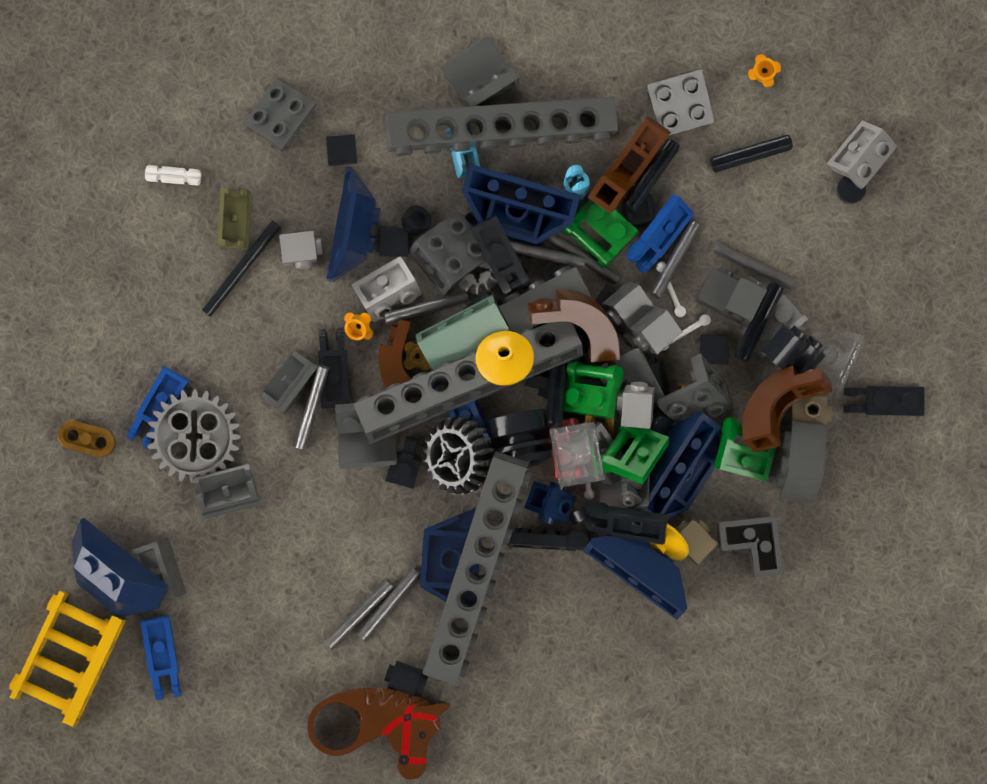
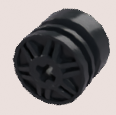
M544 409L514 413L485 421L488 437L492 438L490 441L503 442V446L495 449L492 452V456H494L496 451L529 462L527 468L538 466L544 461L554 458L553 450L539 451V447L551 444L550 438L537 439L536 433L547 428Z

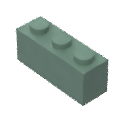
M493 295L419 332L416 334V339L432 371L439 369L445 362H455L470 352L477 350L480 343L487 336L499 331H510L497 302Z

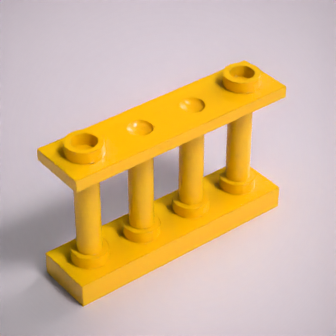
M59 591L58 595H52L46 610L50 612L21 674L16 673L10 683L9 689L12 690L9 698L14 700L20 699L22 693H26L62 710V714L65 715L62 722L74 727L77 726L126 620L121 617L118 618L116 615H112L111 619H100L66 603L65 601L69 593ZM62 613L99 630L102 638L98 646L93 645L91 647L53 629L59 614ZM47 639L87 657L86 660L90 663L86 672L81 671L78 673L41 656L40 654ZM37 666L74 683L77 691L73 699H64L28 682L34 667Z

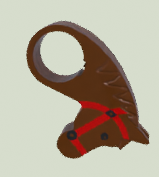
M384 688L350 689L334 694L318 703L310 713L307 730L313 745L319 751L331 756L348 754L378 736L386 735L392 749L399 754L397 760L399 774L405 779H417L426 769L428 743L436 731L441 730L439 716L450 707V704L432 705L418 696H411L405 692ZM332 703L347 705L351 709L355 708L354 712L358 719L361 718L357 738L344 749L333 750L326 748L315 737L313 730L315 716L326 705Z

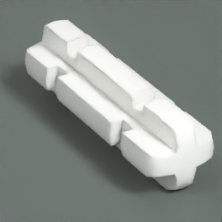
M148 165L145 169V179L150 182H158V180H161L162 183L185 184V182H188L189 185L197 186L201 183L202 174L199 169H189V171H186L185 168L166 166L159 168L154 165Z

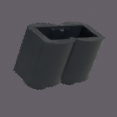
M783 324L762 349V352L774 364L782 369L793 366L799 374L815 369L826 356L821 350L823 344L812 335L806 338L808 335L796 325L790 328Z

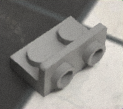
M862 120L828 161L827 165L833 171L850 178L858 188L863 189L893 153L897 145L882 128Z
M401 256L351 284L373 322L384 319V313L408 305L422 295L416 280Z
M785 295L779 299L754 349L761 358L766 356L762 349L783 324L790 328L796 325L803 331L806 329L803 323L808 318L805 315L802 316ZM747 327L740 332L742 336L744 335Z

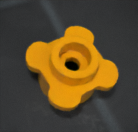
M760 54L755 58L753 69L748 71V77L750 80H757L764 87L769 88L774 84L776 73L781 71V65L779 62H774L772 59ZM762 69H767V73H762Z
M348 312L345 315V333L350 339L361 340L365 338L369 340L374 334L370 328L372 318L368 313L363 312L361 315H356Z

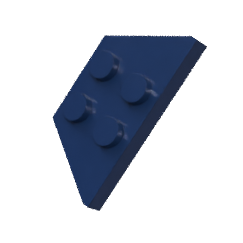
M476 508L424 529L420 587L444 602L447 601ZM480 564L471 566L472 572L476 575H479ZM472 591L462 593L463 598L468 602L477 600L476 594Z

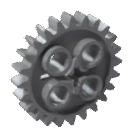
M193 389L191 397H187L185 391L181 390V399L178 400L171 394V404L168 405L161 401L160 404L164 410L162 412L153 410L152 413L158 418L157 421H148V424L154 427V431L146 433V436L154 438V442L148 444L147 448L157 450L151 458L153 460L162 459L158 466L160 469L167 465L169 466L168 476H172L176 471L179 472V481H182L186 474L189 475L190 482L193 483V478L196 475L203 476L208 472L214 473L217 467L226 470L227 468L223 461L225 459L234 461V458L229 454L230 450H239L237 446L232 444L233 440L241 438L240 435L234 434L232 431L238 428L239 424L230 423L235 413L226 414L224 411L227 409L228 404L224 403L218 406L219 396L217 395L211 401L208 400V391H204L202 396L198 397L197 390ZM196 410L195 430L201 434V438L195 440L196 455L195 461L192 462L190 461L191 440L186 438V433H191V412ZM177 413H183L187 417V424L182 429H175L171 423L172 417ZM205 414H212L216 419V424L212 429L205 430L201 426L200 421ZM176 442H183L186 446V453L180 458H175L171 455V446ZM209 442L214 445L215 454L211 458L206 459L201 457L200 447L204 443Z

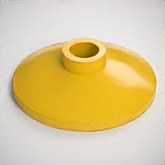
M499 331L487 336L480 343L476 352V365L479 373L487 381L496 385L507 386L520 382L530 373L534 364V352L531 344L525 337L513 331ZM502 351H508L509 355L506 357H501L499 353Z
M667 524L665 544L650 543L651 548L659 554H665L673 560H683L689 554L687 542L669 524Z

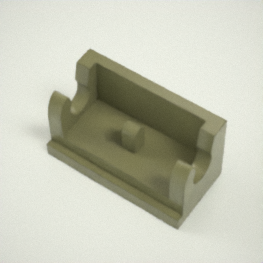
M220 188L217 245L220 249L249 250L252 193L245 189L232 191L229 188Z

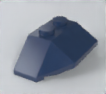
M473 164L469 165L462 188V193L478 223L496 215L507 237L535 245L572 225L580 200V195Z
M350 166L346 167L327 273L328 282L333 283L366 261L368 253L374 252L376 236H371L373 225L379 224L381 208H376L375 198L353 167Z
M698 411L673 425L668 430L665 436L669 437V445L650 473L649 506L640 509L641 511L666 514L669 519L689 509L714 470L720 446L719 434H721V426L703 412Z
M85 518L81 519L72 540L73 563L77 584L118 618L159 608L168 585Z
M606 536L592 538L584 548L583 552L591 556L663 611H666L674 619L677 620L687 610L680 569L674 565V561L669 556L659 554L651 548L650 543Z

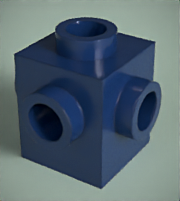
M534 481L524 508L539 514L537 520L554 525L556 520L566 524L576 496L566 493L567 487L551 481L548 486Z

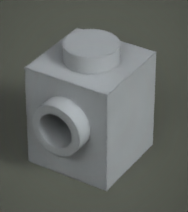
M314 231L279 235L282 262L285 267L295 265L296 270L313 268L312 263H319L318 255H323L321 238H316Z
M632 382L631 385L625 386L623 394L619 393L617 399V411H622L621 426L650 429L653 421L655 387H648V384L644 382Z

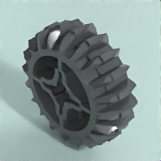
M449 417L436 423V426L429 429L430 435L424 438L428 446L422 449L427 454V458L422 462L428 463L429 469L426 473L433 474L432 483H439L440 490H448L449 494L458 493L464 495L477 491L481 488V485H484L490 468L489 465L492 462L490 453L495 449L489 448L488 443L492 438L484 436L486 428H478V421H469L468 417Z

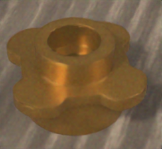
M412 341L407 342L404 345V350L406 351V359L403 361L404 367L408 370L413 368H421L424 371L429 370L430 365L419 345L414 344ZM419 353L421 355L420 358H415V354Z

